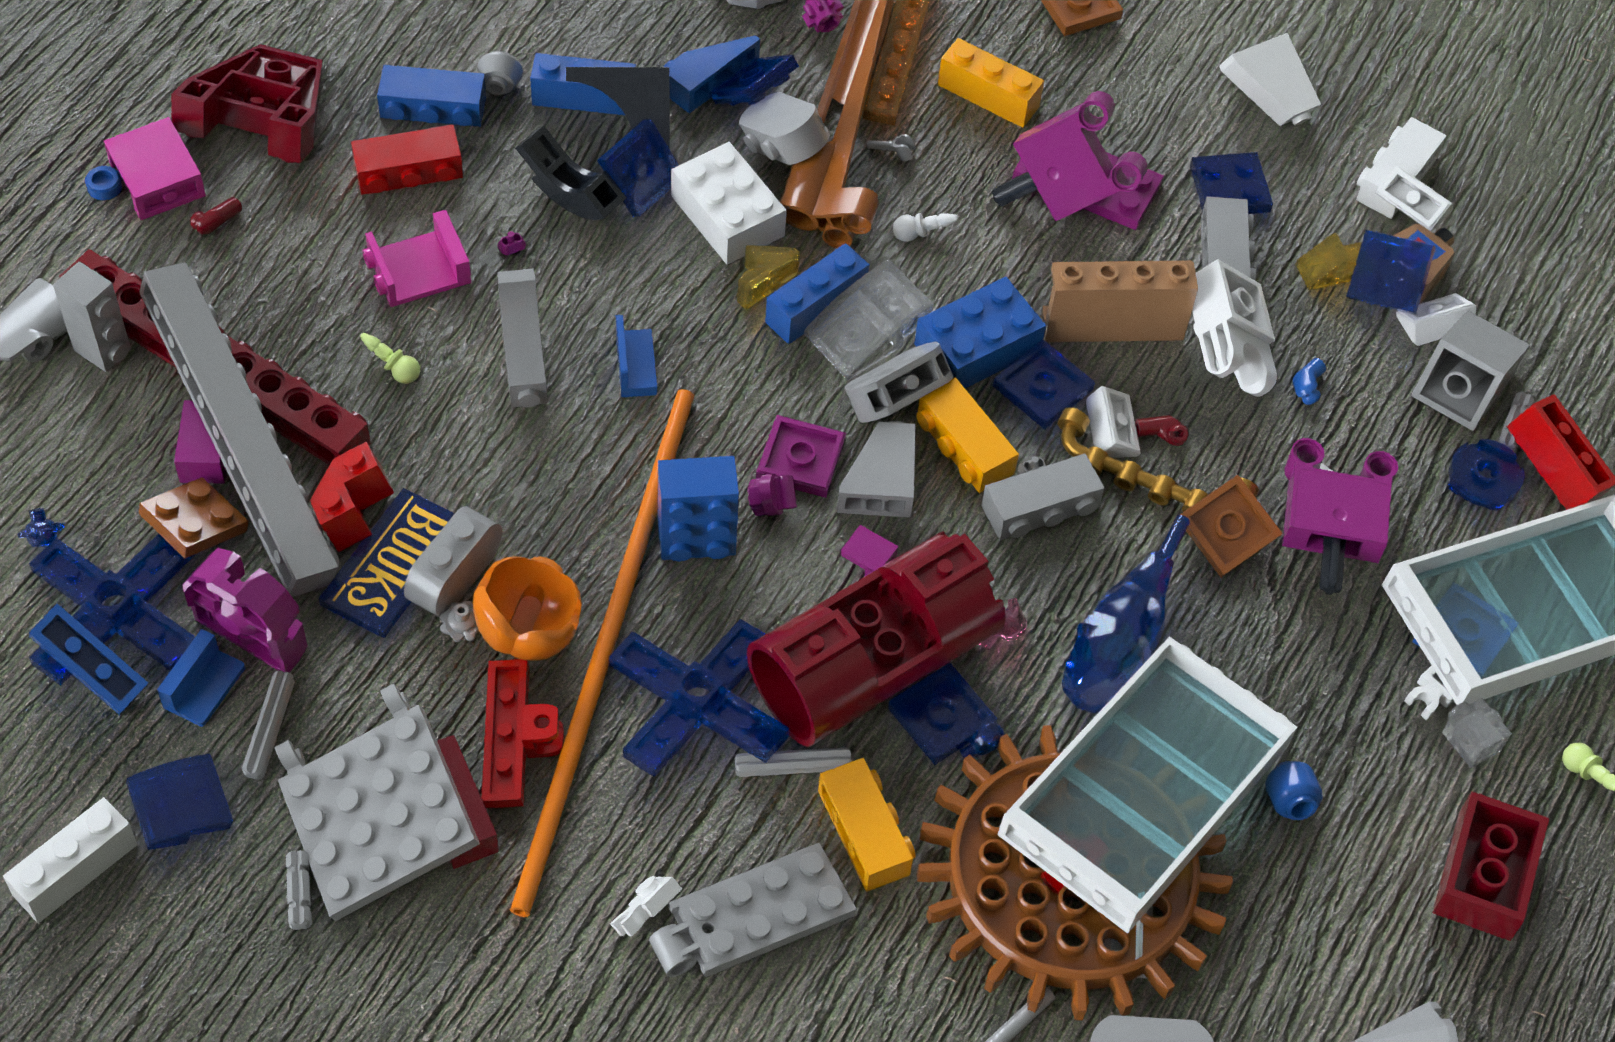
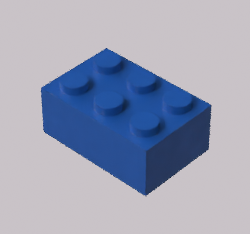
M1005 276L918 318L914 345L917 347L926 343L938 342L953 374V378L956 377L962 386L967 388L1040 352L1046 324Z
M735 456L658 460V531L661 560L685 561L690 558L702 557L721 559L726 556L736 555L739 490Z

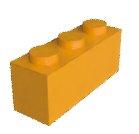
M957 38L942 56L938 86L1024 128L1040 107L1044 85L1043 79L960 38Z
M956 377L919 399L917 413L919 425L924 431L931 433L936 439L942 454L953 460L963 480L966 483H971L979 494L984 491L985 485L1015 475L1019 453Z
M863 757L820 773L818 793L865 891L868 892L910 876L913 859L916 858V854L908 836L903 837L897 826L899 818L895 807L891 802L886 803L881 794L883 788L877 771L875 769L870 770Z

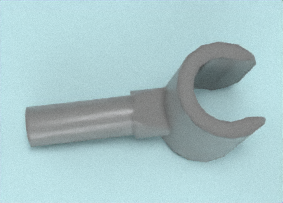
M907 134L899 135L893 141H867L868 149L896 151L901 161L911 160L913 158L911 150H916L912 138Z

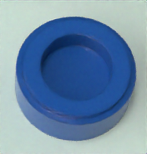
M96 167L89 171L85 177L87 191L94 199L110 200L116 197L122 190L120 174L113 167Z

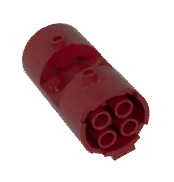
M944 531L939 532L748 645L747 661L755 685L774 718L796 742L806 747L816 744L875 708L887 698L933 670L939 669L1003 629L1006 620L1004 602L1001 599L995 600L989 582L993 581L994 577L988 569L989 561L965 533L961 536L954 534L948 537Z

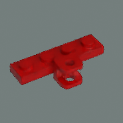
M528 660L488 661L481 795L485 808L524 806L526 754L528 758L556 756L561 753L564 744V726L559 721L558 708L550 704L528 705L530 670Z

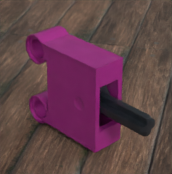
M1096 91L1088 95L1082 104L1019 135L1013 145L1028 172L993 188V199L999 206H1004L1038 189L1056 222L1119 191H1133L1139 186L1147 172V162L1141 154L1130 151L1120 156L1113 167L1094 131L1102 129L1107 124L1115 111V103L1113 98L1106 92ZM1089 105L1099 106L1103 110L1104 116L1096 117L1092 115ZM1121 167H1132L1137 176H1126L1122 172Z
M1302 438L1293 444L1284 468L1285 476L1289 481L1282 546L1322 553L1319 588L1325 591V594L1332 595L1333 593H1340L1342 590L1345 557L1379 563L1388 543L1391 487L1398 471V462L1387 452L1375 451L1367 456L1359 476L1322 470L1320 466L1325 455L1322 445L1316 440Z

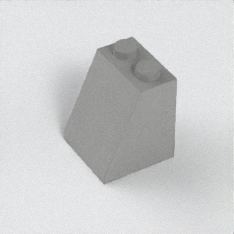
M1467 311L1440 339L1411 396L1474 431L1515 374L1530 345Z

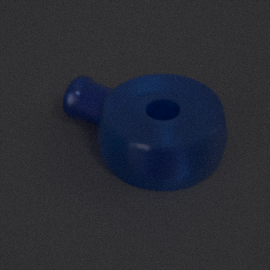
M991 722L982 726L973 733L969 739L970 744L961 749L960 753L965 758L969 754L974 756L975 754L985 755L998 748L1000 737L1006 735L1004 729L997 722Z

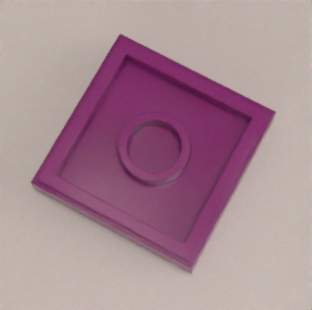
M776 415L756 471V479L773 473L778 477L793 475L795 490L826 498L846 440V433Z

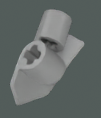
M37 278L0 314L1 361H12L19 355H22L29 362H38L51 351L53 339L56 340L67 332L54 287L47 281Z

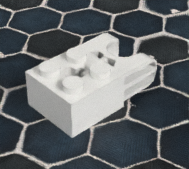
M1217 259L1196 272L1198 292L1192 309L1195 321L1193 325L1194 331L1200 340L1207 370L1219 378H1224L1234 372L1241 389L1253 396L1260 397L1269 392L1277 380V373L1269 345L1275 341L1262 287L1257 281Z

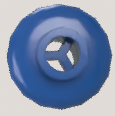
M1285 761L1278 764L1268 774L1265 781L1266 792L1274 810L1280 816L1288 819H1307L1316 812L1323 799L1322 788L1313 769L1308 764L1300 761Z

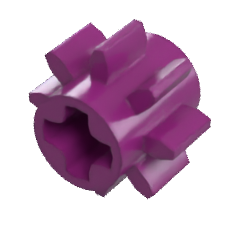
M806 0L805 5H803L806 13L802 17L808 28L814 26L816 32H830L834 30L843 18L840 11L844 7L840 0Z

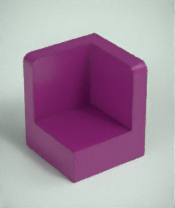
M859 525L841 549L842 557L865 569L864 577L897 558L898 553L897 545L862 525Z

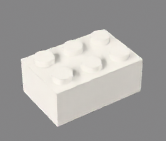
M730 142L671 169L672 198L727 265L785 236L786 209Z

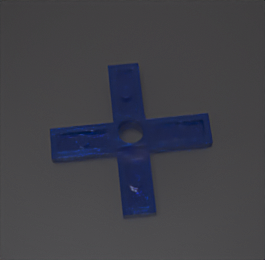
M159 533L117 574L111 570L105 573L58 538L54 539L29 563L33 573L81 606L72 617L103 644L117 632L171 671L195 638L193 634L148 603L196 555L184 558ZM119 595L124 597L120 603L114 606L101 605L104 600L111 596ZM41 647L29 657L31 664L60 686L72 675Z
M740 618L700 664L694 661L688 666L632 631L609 656V666L661 697L665 702L623 748V758L655 777L694 732L704 724L759 760L767 763L789 737V728L731 692L750 670L747 661L748 645L766 634ZM693 688H704L710 693L704 696H692L687 691Z

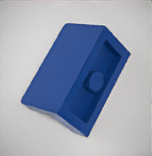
M616 315V343L621 397L657 395L652 329L624 330L623 315Z
M201 629L157 689L163 709L198 726H205L245 670L244 663L219 651L215 635Z

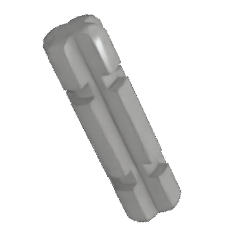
M1523 391L1515 394L1497 443L1500 451H1506L1508 454L1516 452L1518 444L1506 426L1533 404L1534 398L1531 394H1525Z
M303 850L291 851L286 855L287 904H289L288 922L293 930L307 929L312 924L308 853Z

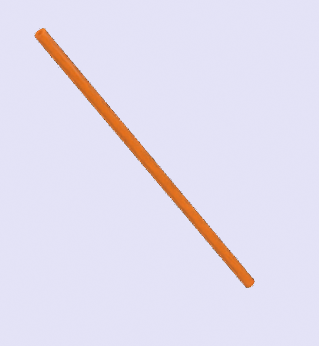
M680 389L677 391L510 908V911L517 916L528 917L531 913L658 513V460H672L676 457L694 400V394L689 390Z

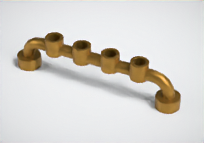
M1065 408L1058 420V426L1062 430L1061 440L1063 447L1073 457L1086 454L1098 477L1101 475L1102 470L1116 475L1114 483L1120 489L1133 491L1136 484L1150 489L1148 498L1156 504L1167 505L1170 498L1184 503L1182 512L1208 495L1200 489L1189 490L1181 487L1169 476H1155L1145 472L1140 465L1133 461L1126 460L1121 462L1109 457L1108 453L1099 447L1092 446L1087 448L1079 444L1075 437L1084 435L1090 419L1084 412L1078 409ZM1241 478L1253 495L1257 497L1259 493L1257 485L1248 479Z

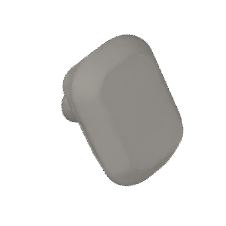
M1034 456L1031 460L1021 463L1018 466L1019 474L1044 467L1046 464L1042 458Z

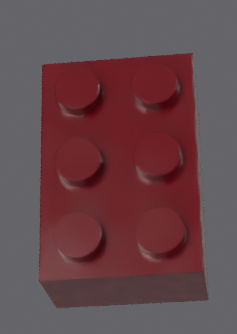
M1471 791L1458 814L1432 913L1511 941L1525 919L1549 818Z

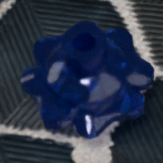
M44 508L29 510L31 522L25 526V529L17 533L18 538H27L28 543L32 547H46L58 541L57 533L65 528V524L55 523L53 520L47 519Z

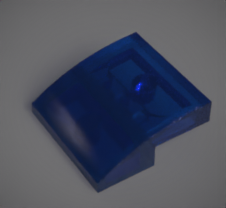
M211 754L168 762L127 778L126 784L148 850L187 844L191 835L227 830L232 825L233 818Z

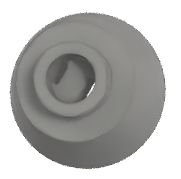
M493 51L485 54L478 61V73L485 74L486 90L492 94L502 95L511 92L523 76L522 65L513 55L507 52Z

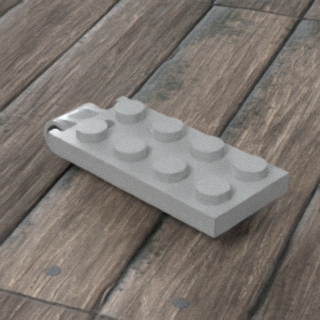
M816 843L669 902L668 908L678 924H670L660 928L650 936L649 942L668 977H676L687 972L697 961L703 975L708 977L854 917L857 908L821 844ZM708 929V930H710L712 933H709V934H708V933H705L703 930Z

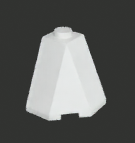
M1288 33L1234 53L1219 65L1221 71L1279 126L1289 122H1293L1294 126L1304 123L1312 118L1311 112L1321 105Z

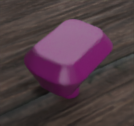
M509 231L507 233L508 236L502 237L497 244L499 251L504 255L516 253L526 247L523 237L513 231Z

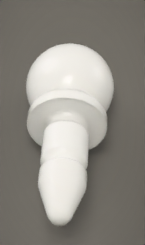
M921 213L916 214L915 217L902 215L895 220L893 233L901 241H912L918 235L926 237V230L949 226L958 220V216L956 214L942 213L939 216L933 215L924 219Z

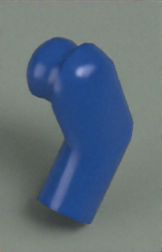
M1319 358L1312 359L1293 377L1292 382L1297 397L1302 398L1305 405L1314 404L1321 397V393L1317 390L1318 384L1316 379L1326 371V366Z

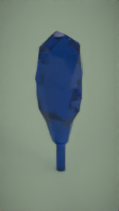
M1178 515L1159 551L1150 552L1125 578L1108 590L1101 597L1092 613L1083 623H1079L1077 627L1078 637L1066 664L1062 679L1064 693L1078 709L1099 713L1153 655L1164 631L1165 597L1174 561L1171 558L1190 524V520L1186 516Z

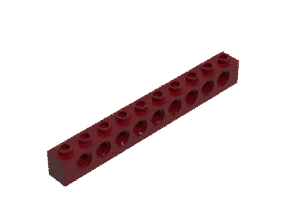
M88 249L59 276L61 278L80 261L112 282L128 338L176 368L139 293L142 279L133 272H125L108 256L103 255L101 257ZM219 327L221 333H225L224 330L221 327ZM228 336L232 348L231 353L236 363H240L246 373V383L251 393H255L258 396L262 408L261 413L266 423H270L276 432L330 465L334 458L366 441L368 445L371 444L368 423L359 413L354 411L350 413L339 406L330 395L318 393L310 388L303 378L291 376L283 371L274 360L270 358L264 359L256 354L247 343L243 341L237 342Z

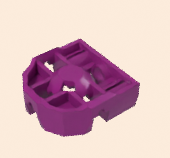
M217 548L182 585L188 607L191 606L195 620L274 669L290 673L308 647L303 623L295 619L300 611L298 604L283 585L261 568L254 572L245 582H242L240 579L245 575L241 556L233 551Z

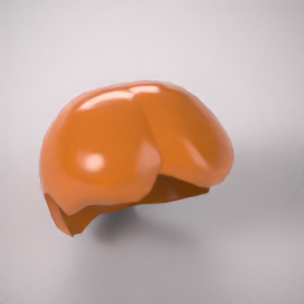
M513 556L498 560L486 571L473 594V612L478 630L489 646L500 653L509 654L518 659L540 661L561 652L570 644L575 636L582 606L580 592L575 582L565 575L561 566L552 559L542 556L531 559Z

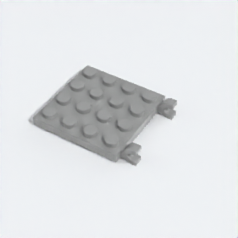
M394 683L380 690L384 702L394 718L307 765L302 751L299 748L294 750L293 744L289 740L274 747L280 762L288 775L280 778L278 783L303 849L308 853V862L328 915L335 921L480 844L424 709L419 705L410 708L406 694L404 692L400 693Z

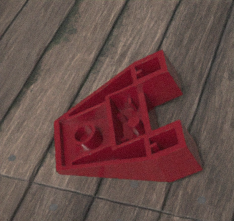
M259 44L187 78L171 94V121L177 132L185 133V135L192 138H204L218 123L268 136L269 156L281 158V160L288 163H301L314 148L323 60Z

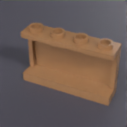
M1193 261L1052 263L1053 286L1048 306L1042 307L1041 312L1042 321L1046 324L1044 342L1184 340L1198 292Z

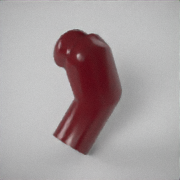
M230 197L206 213L202 211L195 212L190 219V225L199 234H210L242 211L241 202L235 197Z
M1170 415L1140 418L1135 421L1138 437L1157 435L1173 446L1183 445L1189 437L1187 427Z

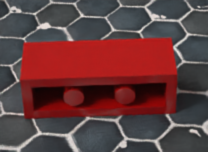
M454 125L351 141L354 166L361 195L463 178L461 153Z
M1555 394L1532 404L1506 426L1516 443L1529 457L1537 472L1544 478L1566 510L1596 501L1615 486L1614 474Z

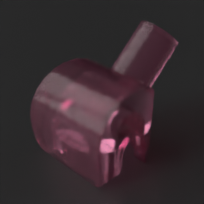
M1016 597L1008 599L1003 629L980 643L985 649L989 650L999 637L1003 640L1011 641L1020 638L1025 633L1027 620Z

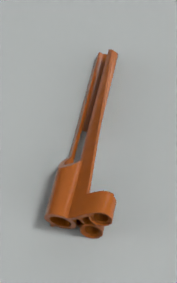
M854 0L817 109L824 123L832 99L844 106L833 140L827 142L815 155L792 165L780 203L786 209V223L807 231L819 229L823 232L822 238L825 243L837 249L845 243L851 246L855 234L870 232L879 206L878 195L873 190L864 187L845 188L872 71L887 29L894 0Z

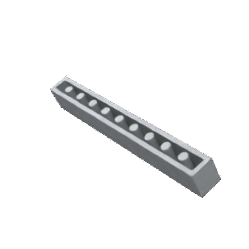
M186 262L145 271L139 293L283 586L292 597L330 586L339 568L337 553L332 547H328L323 537V528L317 516L312 515L307 505L306 492L302 485H297L292 475L291 462L286 454L281 453L277 445L276 432L270 423H266L261 413L260 400L255 393H251L246 383L245 370L240 363H236L231 353L230 340L225 333H221L217 325L215 310L211 304L206 303L202 295V286L197 275H192Z

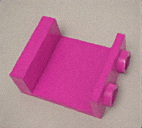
M169 117L104 140L111 167H117L129 189L135 212L140 221L206 196L201 173Z
M446 210L432 213L434 222L433 232L383 247H378L372 231L365 233L367 248L362 249L366 266L368 269L374 268L376 275H373L378 294L380 296L386 295L390 307L471 283L469 259Z

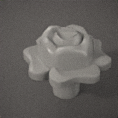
M464 601L462 604L452 602L449 609L440 614V621L443 623L440 626V630L442 633L450 635L453 641L461 642L463 639L473 641L479 630L471 601Z

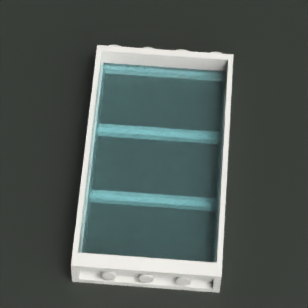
M1615 495L1393 564L1382 583V587L1458 708L1615 655Z
M1169 636L1004 814L997 835L1126 933H1129L1287 749L1297 726L1292 724L1286 716L1274 711L1257 699L1252 692L1243 689L1230 680L1221 670L1212 667L1196 656L1190 648L1178 643Z

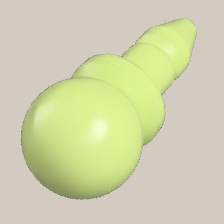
M367 333L361 334V340L371 352L374 351L375 355L381 360L387 362L384 369L391 370L392 376L396 381L408 384L414 382L419 377L420 365L415 358L403 355L401 349L393 353V350L386 344L381 343L377 337Z
M1572 743L1565 748L1562 760L1568 770L1580 773V776L1585 780L1593 778L1600 784H1603L1605 788L1615 791V775L1602 766V758L1594 755L1589 746L1583 743Z

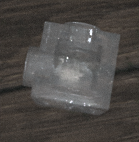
M1483 698L1470 705L1467 702H1463L1453 708L1448 714L1450 719L1442 732L1470 768L1501 752L1512 734L1504 725L1500 714L1495 709L1490 708Z

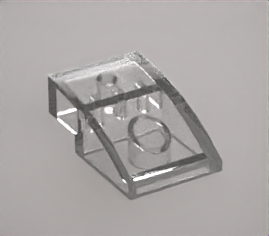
M887 259L836 297L806 327L804 335L847 380H850L903 347L904 338L916 331L918 318L933 312L934 304L890 259Z

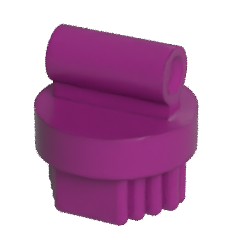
M773 473L750 480L747 487L748 501L755 516L781 515L783 510L797 508L793 475L778 477Z

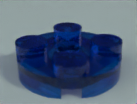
M1480 439L1477 444H1470L1468 446V442L1461 445L1456 450L1449 465L1450 490L1470 503L1486 507L1489 510H1499L1504 504L1512 501L1518 494L1525 475L1523 467L1520 470V466L1516 462L1517 455L1513 450L1500 442L1489 439ZM1484 468L1491 471L1490 476L1493 478L1484 477L1479 471L1482 472Z

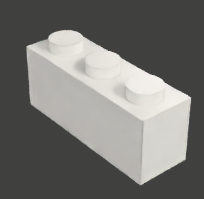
M1413 117L1408 120L1403 128L1397 126L1389 139L1388 144L1390 145L1387 148L1382 146L1373 160L1374 166L1371 169L1366 167L1357 181L1360 190L1356 200L1392 219L1399 209L1375 193L1396 165L1421 181L1439 157L1447 135Z
M103 797L4 874L3 878L12 896L39 924L138 844L130 823Z

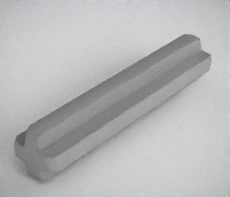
M276 671L273 673L242 767L243 774L247 778L261 780L265 776L295 683L293 675L289 672Z
M847 747L739 753L735 756V772L739 777L825 772L852 762L850 749Z

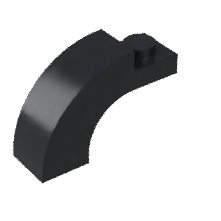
M544 125L534 130L515 148L534 171L535 175L531 178L533 182L555 203L579 217L590 220L604 219L627 198L606 170L599 173L591 172L575 163Z

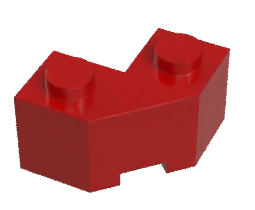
M366 441L332 460L310 502L320 525L337 551L340 552L372 535L361 510L392 495L394 491L382 466Z

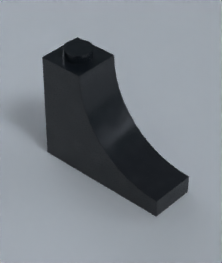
M566 67V81L592 86L608 95L622 109L633 131L635 151H642V157H663V151H670L669 67Z

